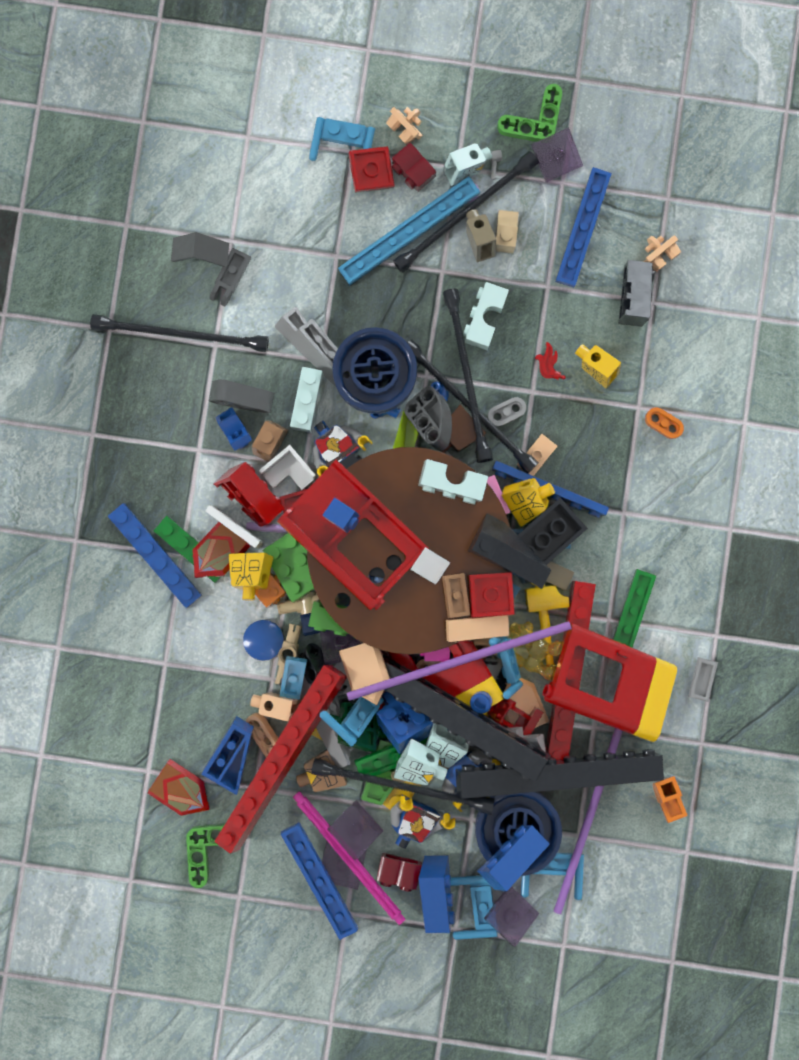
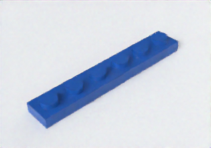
M592 168L555 282L575 287L612 173Z
M495 461L492 471H495L494 475L506 479V477L514 479L513 483L535 478L540 487L549 483L498 461ZM551 484L555 491V494L551 495V499L556 501L561 498L569 502L570 507L577 510L584 508L589 511V515L597 518L607 515L609 507Z
M121 504L108 515L109 519L185 608L191 606L202 596L200 591L126 504Z
M300 822L281 831L283 840L339 940L357 932L358 926Z

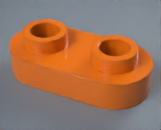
M652 408L645 415L646 424L666 438L676 439L684 431L683 423L661 408ZM652 415L658 417L657 422L652 421ZM669 426H673L675 428L674 433L669 431Z

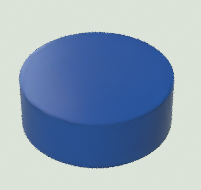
M484 691L476 692L470 700L471 708L480 714L488 712L492 706L491 696Z

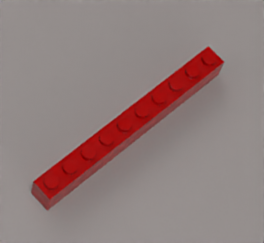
M572 581L566 622L569 621L589 630L596 584ZM565 631L563 634L562 647L564 644L567 631ZM576 646L565 683L579 690L586 649ZM552 704L545 750L551 755L550 758L563 760L564 756H569L576 713Z
M324 665L215 839L214 842L228 853L232 854L241 849L321 721L320 713L327 711L347 679V675L334 666Z

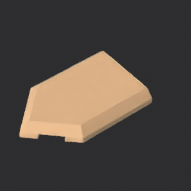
M362 643L339 651L351 691L390 679L380 649ZM384 690L363 696V698L378 705Z
M520 678L519 680L523 682V686L510 699L516 702L515 706L529 715L534 707L544 712L536 727L549 722L534 683ZM505 683L507 686L504 691H506L511 686V684ZM510 709L504 719L515 724L520 714Z

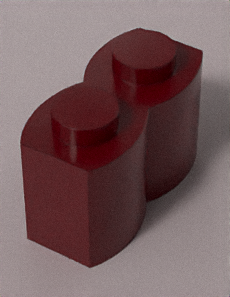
M410 142L392 157L393 170L396 174H402L406 178L405 183L411 190L415 189L419 192L436 177V170Z
M382 853L376 881H379L380 885L385 887H392V885L400 886L401 890L411 892L412 889L417 890L422 862L394 854Z

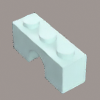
M488 282L485 283L484 288H479L476 297L480 299L478 306L473 305L470 314L473 320L471 325H466L463 336L466 337L465 343L488 350L495 327L487 325L483 315L488 311L501 313L509 291L508 289Z
M302 367L290 424L292 430L312 433L316 415V402L321 391L324 376L322 370Z
M429 459L424 461L418 486L423 487V491L435 493L436 490L443 492L444 497L455 499V496L464 498L463 502L473 505L476 502L482 501L488 476L466 471L460 484H452L446 478V464Z

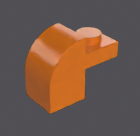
M675 776L653 783L656 799L662 808L667 823L688 816L680 798L682 793Z

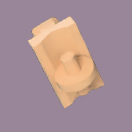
M395 107L390 110L392 115L386 124L393 131H396L401 124L406 128L399 136L405 144L411 143L415 138L419 140L423 136L412 124L414 122L419 126L422 122L418 118L420 115L418 108L411 111L407 107L404 110L408 115L407 117Z
M675 235L662 245L660 244L664 241L662 236H659L657 239L654 236H650L647 239L649 245L645 250L648 253L651 250H654V252L647 256L643 262H651L652 268L658 272L667 264L661 257L663 253H666L670 260L677 257L681 250L676 244L678 238Z

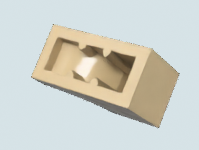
M498 211L495 235L497 252L514 253L519 212Z

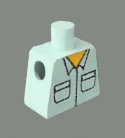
M472 144L451 152L443 167L450 185L453 187L468 176L472 177L481 172L485 162L492 158L491 151L488 147L480 150L478 144Z
M434 723L426 746L439 753L438 765L450 768L468 752L469 744L461 736L449 733L445 726Z
M411 739L397 761L394 778L427 786L432 777L443 781L447 774V768L438 765L440 757L438 752Z

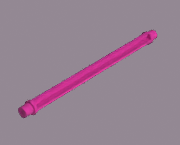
M300 791L293 796V799L297 802L296 805L304 812L390 918L394 919L398 925L402 924L405 918L401 914V910L379 886L307 797H304Z

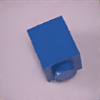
M335 497L323 513V516L346 533L357 526L360 516L355 510Z

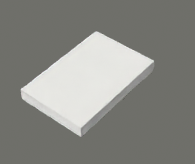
M209 505L205 510L254 548L260 549L263 546V541L217 507Z

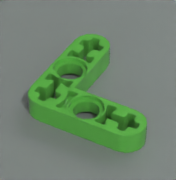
M550 84L546 87L539 121L503 115L498 121V132L503 136L539 143H549L553 139L562 98L561 87L557 84ZM551 91H555L553 104L549 103ZM551 109L554 111L555 116L553 118H546L544 111ZM505 122H509L508 129H504ZM516 123H519L518 126H517V132H516V131H514V129H515V124H516ZM522 125H529L532 131L525 134L520 128ZM535 127H538L537 134L533 135L535 132ZM544 129L548 130L549 134L547 137L543 136L542 132Z
M225 824L196 826L187 833L189 882L195 888H202L209 880L207 846L218 845L214 842L215 840L212 838L211 832L216 829L221 831ZM205 830H208V841H205L206 837H201L197 842L195 838L191 837L195 831L198 835H204L206 833ZM194 852L202 853L203 861L195 862L192 854ZM204 866V868L200 869V876L204 877V879L199 883L198 879H194V877L198 873L197 868Z

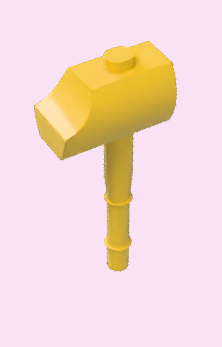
M544 584L543 589L537 586L524 589L527 611H538L541 630L550 627L548 610L569 607V597L561 595L555 585L545 586ZM551 636L543 638L547 675L548 677H553L555 674V663Z

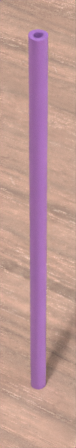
M569 621L347 692V697L349 701L565 632L572 628Z
M615 728L607 753H616L622 730ZM595 786L553 911L557 914H562L604 786Z

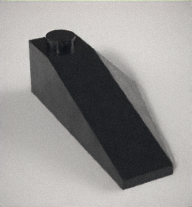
M486 513L468 551L543 589L551 569L505 522Z

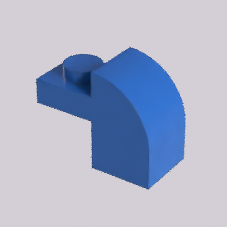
M233 407L215 417L234 451L246 447L252 441V437Z

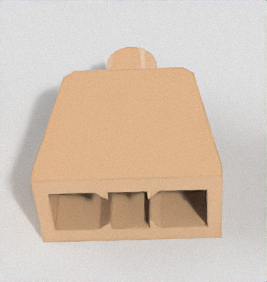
M268 692L263 693L262 696L254 694L250 705L251 707L259 708L260 715L289 722L302 700L301 698L298 700L281 697L280 694Z

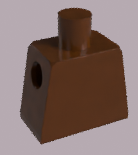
M461 404L451 415L452 433L450 443L446 449L441 451L442 453H445L451 447L458 453L476 442L473 419Z

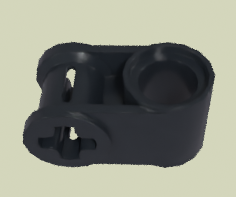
M314 643L308 644L305 652L300 653L297 657L307 659L304 675L306 681L311 685L322 667L329 665L321 648Z

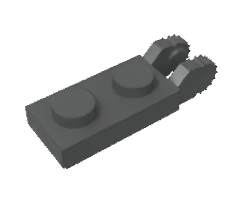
M235 248L231 249L228 255L227 266L222 267L214 282L215 286L209 296L210 300L214 301L218 297L220 289L223 288L226 292L220 304L224 307L227 305L251 260V256Z

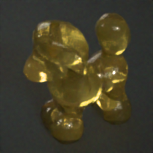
M529 621L524 624L513 623L509 627V638L512 640L533 633V624ZM540 639L518 646L519 648H527L529 653L527 659L515 653L518 667H523L529 672L538 673L546 680L552 681L557 665H544L543 659L548 654L558 657L561 654L564 642L556 640L550 644L545 639Z

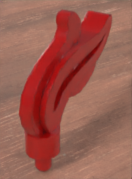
M546 342L544 356L541 354L535 356V360L539 361L540 373L545 379L553 378L559 380L560 378L564 380L566 377L561 375V372L555 371L553 367L558 358L557 351L553 355L551 344Z

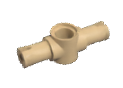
M315 591L295 603L291 602V600L277 603L279 615L292 612L301 613V615L311 613L313 602L319 600ZM338 595L335 597V603H339Z
M289 623L286 641H283L282 648L278 653L279 660L277 665H279L275 684H280L283 678L286 662L283 656L284 650L290 649L294 654L293 657H298L299 644L297 643L302 626L296 625L295 628V624Z

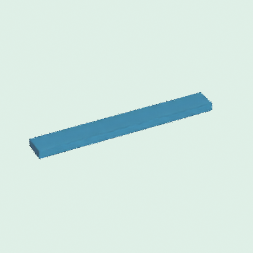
M468 176L338 267V270L349 286L480 195V190L470 176Z

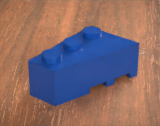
M236 716L205 765L201 775L237 795L243 777L254 726Z
M522 825L514 833L515 836L505 842L500 850L477 870L494 890L507 892L549 846V843L532 825Z
M449 855L424 856L419 875L425 933H450L451 925L455 924V912L452 911L453 894L451 893Z

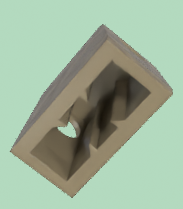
M476 209L469 211L466 214L468 219L466 221V233L476 262L496 257V237L485 214L479 216Z

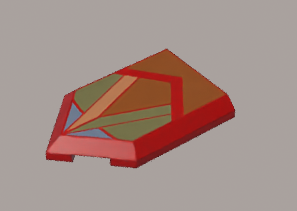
M218 522L192 550L195 578L225 576L230 570L229 554L245 553L250 548V545L221 522Z
M169 759L147 794L180 816L210 810L204 781L172 759Z

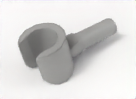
M495 150L491 153L492 180L496 179V162L502 161L501 150Z

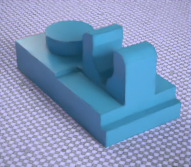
M286 657L280 690L281 697L300 700L307 659Z

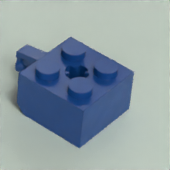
M388 691L381 695L385 706L376 712L377 722L399 754L403 753L411 739L421 742L429 736L434 723L429 720L427 715L413 711L411 709L412 706L397 701Z

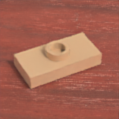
M543 434L539 436L527 451L528 454L532 455L539 462L529 473L532 476L537 473L557 448V445ZM518 463L516 466L519 467L522 471H524Z

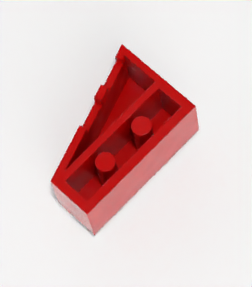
M246 461L230 468L213 483L217 488L221 486L229 493L227 497L231 501L233 499L237 500L243 506L241 510L259 527L269 524L285 509L281 505L280 499L271 493L266 482L257 476L255 469L250 464H247Z

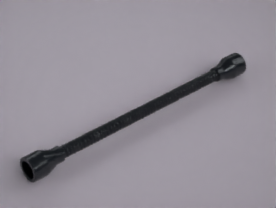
M528 151L524 154L517 165L487 189L485 193L477 197L475 201L467 205L465 209L461 210V212L451 218V220L441 226V228L431 234L417 247L395 258L393 263L401 273H404L411 267L421 252L467 217L466 214L469 211L478 208L486 199L488 200L490 196L498 192L500 188L504 187L514 177L531 170L539 164L534 153Z
M452 288L443 292V298L452 316L476 434L477 463H485L493 460L491 448L484 437L459 317V291L456 288Z
M93 314L90 320V328L93 331L102 332L123 329L126 331L156 333L205 341L212 340V342L240 344L244 347H250L255 351L266 353L269 345V337L261 335L237 338V336L199 333L196 331L176 330L127 322L120 323L103 315Z
M413 339L408 341L407 343L415 355L416 362L428 370L471 413L469 400L436 367L432 366L426 359L427 357L422 353L420 346ZM478 410L481 423L513 453L520 467L529 474L539 462L532 455L523 452L517 446L515 447V444L506 435L504 436Z
M318 758L314 759L311 774L317 776H344L346 778L349 777V779L380 784V786L393 787L394 789H401L433 798L438 797V799H446V801L451 800V802H459V804L464 803V805H469L468 807L475 808L479 812L492 815L495 798L487 796L462 799L457 794L454 795V793L449 794V792H441V790L428 789L427 787H420L401 781H391L388 778H378V776L365 775V773L357 771H347V769L339 768L326 760Z

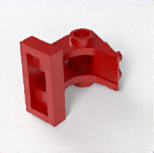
M510 698L503 699L491 706L488 714L493 718L492 720L509 728L522 727L523 735L532 734L544 713L539 708L534 707L529 715L515 706L516 702ZM510 709L520 714L515 724L504 719Z

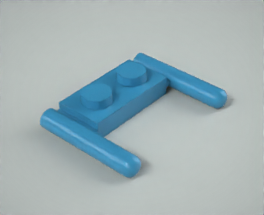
M317 117L309 159L316 161L321 139L323 141L369 149L372 147L375 128Z
M508 636L493 637L489 640V645L493 646L511 640V638H508ZM514 648L497 653L498 657L502 660L503 677L507 679L508 684H511L503 693L505 699L511 698L523 686V682L519 680L521 675Z
M363 697L358 698L341 724L326 711L320 713V718L350 746H353L384 699L381 697L378 705H375Z
M557 853L545 868L534 874L566 875L573 853ZM581 854L575 872L574 898L576 900L582 899L584 854ZM530 875L521 876V896L524 898L529 896Z
M481 875L451 877V886L470 885L476 929L454 931L453 938L460 940L498 937L491 885Z

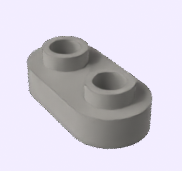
M511 398L491 408L487 418L495 427H501L523 416L526 411V404L521 398ZM513 405H517L519 407L518 412H514L512 410ZM499 414L501 419L495 420L494 415Z

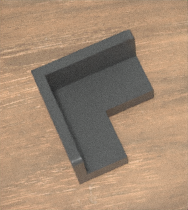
M198 232L173 238L171 261L179 262L196 258L225 267L228 262L230 243Z

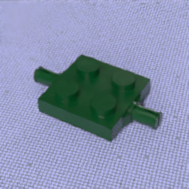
M343 702L340 704L339 717L330 715L341 724L354 704ZM375 713L353 746H350L339 735L338 744L372 753L376 751L378 737L385 740L388 738L379 729Z

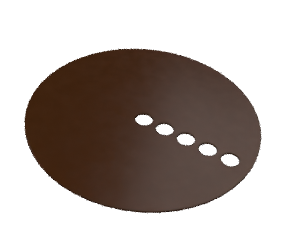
M400 447L383 450L360 459L349 466L347 470L428 546L429 550L450 562L442 576L465 574L470 615L448 618L442 576L437 584H434L412 571L411 568L383 597L385 602L377 610L375 608L369 610L307 551V562L312 584L327 613L341 628L357 640L374 648L393 653L421 654L437 651L459 642L447 641L446 620L471 617L469 575L509 573L468 551L486 513L505 522L509 526L506 513L495 492L486 483L482 501L476 502L473 505L463 502L464 498L455 496V499L444 497L443 492L435 490V493L423 491V487L418 486L424 461L427 459L446 464V478L452 484H460L466 471L477 473L464 462L445 453L427 448ZM363 518L337 545V549L369 580L371 569L378 567L384 571L385 577L383 581L373 583L376 586H381L394 572L386 566V560L389 556L397 555L402 563L406 559V556L366 518ZM339 593L349 595L351 601L347 608L341 609L336 606L335 597Z

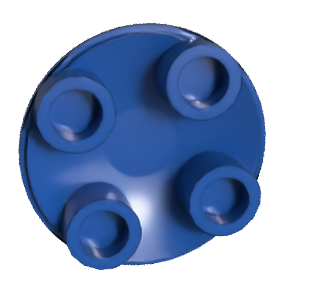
M259 620L248 626L243 636L246 652L254 659L261 661L270 660L277 656L284 641L283 633L278 625L268 620Z

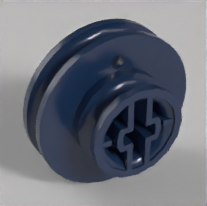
M371 327L354 332L341 343L333 360V379L340 396L351 407L364 413L381 414L396 409L407 400L415 386L417 376L415 355L409 344L400 335L388 329ZM371 368H378L379 377L372 378ZM345 372L350 373V376L348 378H345L343 376ZM388 381L384 387L378 389V387L383 386V382ZM365 383H370V387L375 388V389H370L369 387L365 386L364 384H365Z
M540 792L489 796L495 798L492 815L478 811L475 821L477 844L486 861L497 853L505 842L515 836L512 829H516L517 812H520L519 822L521 826L529 825L527 822L528 816L531 821L530 825L549 843V846L521 876L534 874L545 868L556 856L562 840L561 821L551 802ZM504 831H505V833H506L508 839H507L506 837H504V835H503Z

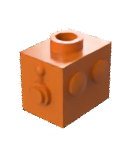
M271 572L267 588L255 589V595L266 608L272 604L279 603L280 598L284 597L286 593L277 575H273Z

